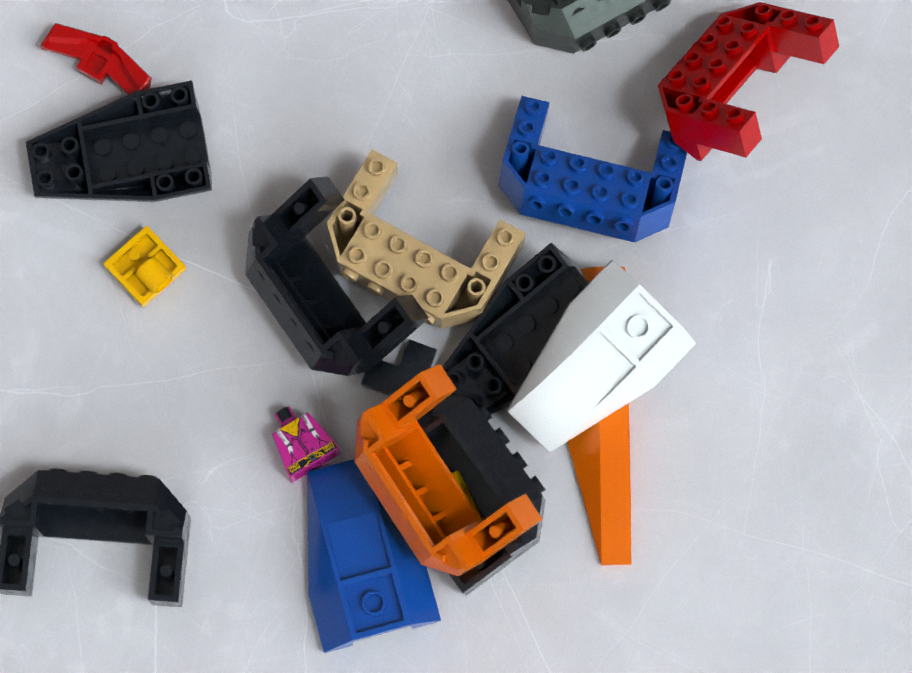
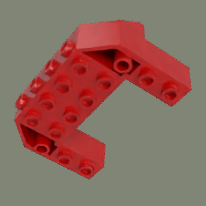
M762 2L720 14L657 85L673 141L698 161H702L712 148L746 158L762 140L756 112L728 105L727 103L756 69L777 73L791 56L825 64L839 48L834 19Z

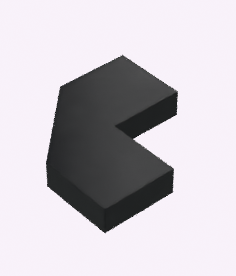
M409 339L399 366L381 360L370 371L365 372L361 386L388 396L392 395L417 374L431 368L437 349Z

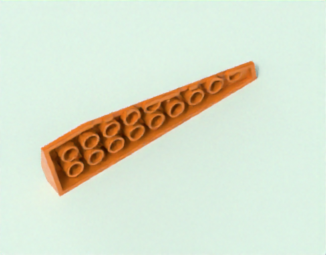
M591 267L580 270L591 282L604 267ZM628 403L567 441L601 566L632 564Z

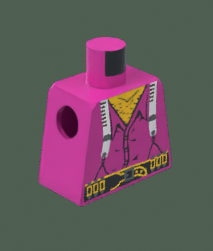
M290 406L284 407L275 413L274 416L281 428L272 435L292 483L307 475L308 471L315 470L340 455L338 445L309 413L296 418Z

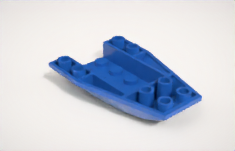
M354 459L308 471V595L323 652L328 653L353 646L355 641L411 626L412 629L440 622L441 617L427 567L420 564L355 464Z

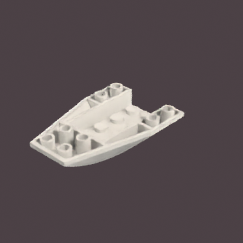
M611 260L569 303L507 411L551 452L655 387L696 343L686 330L637 281Z

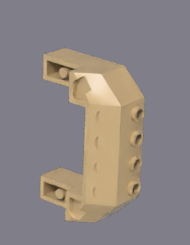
M371 149L343 195L345 200L334 210L327 221L329 237L339 273L347 280L356 282L366 287L372 294L379 297L382 296L389 301L395 297L412 294L429 317L425 323L440 329L477 320L496 294L523 248L526 233L500 219L470 269L373 215L397 177L398 167L395 161Z

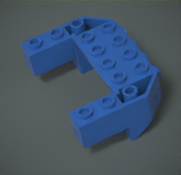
M521 96L503 156L498 183L499 188L520 215L634 243L669 228L687 152L673 141L670 131H662L652 173L540 146L550 102Z

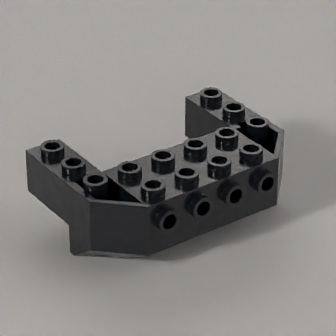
M329 177L310 178L274 213L258 216L254 220L248 233L245 275L311 370L344 376L368 372L427 321L429 317L411 294L395 297L367 323L306 238V235L345 199Z
M449 395L417 420L450 472H460L485 519L505 504L525 493L543 519L546 499L541 493L546 489L536 476H533L531 479L524 471V468L528 466L518 451L512 455L506 446L510 440L500 427L496 430L493 429L488 422L493 417L483 404L477 407L471 398ZM542 521L460 576L449 574L461 592L467 596L540 541Z
M52 468L49 471L38 470L8 494L0 512V527L2 528L0 544V593L4 595L32 596L39 537L153 545L148 601L151 605L182 607L191 517L160 478L156 476L140 475L139 477H132L123 473L104 475L93 471H79V473L57 468Z

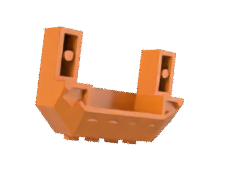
M438 364L420 372L381 404L362 413L357 420L354 462L420 564L460 576L490 558L543 519L525 493L505 504L482 521L417 422L418 419L457 390L441 364Z

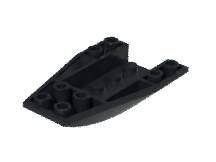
M192 80L131 93L26 141L35 198L158 202L212 191V172L203 121Z
M553 243L548 244L505 280L442 366L457 389L451 396L471 398L477 407L483 404L490 415L510 406L569 303L590 283L579 267Z

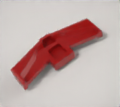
M55 23L40 45L42 50L79 59L80 62L76 66L77 71L101 85L109 76L128 95L150 88L152 78L119 47L118 42L105 35L100 36Z

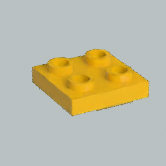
M147 225L103 263L104 267L143 308L187 270L180 259Z

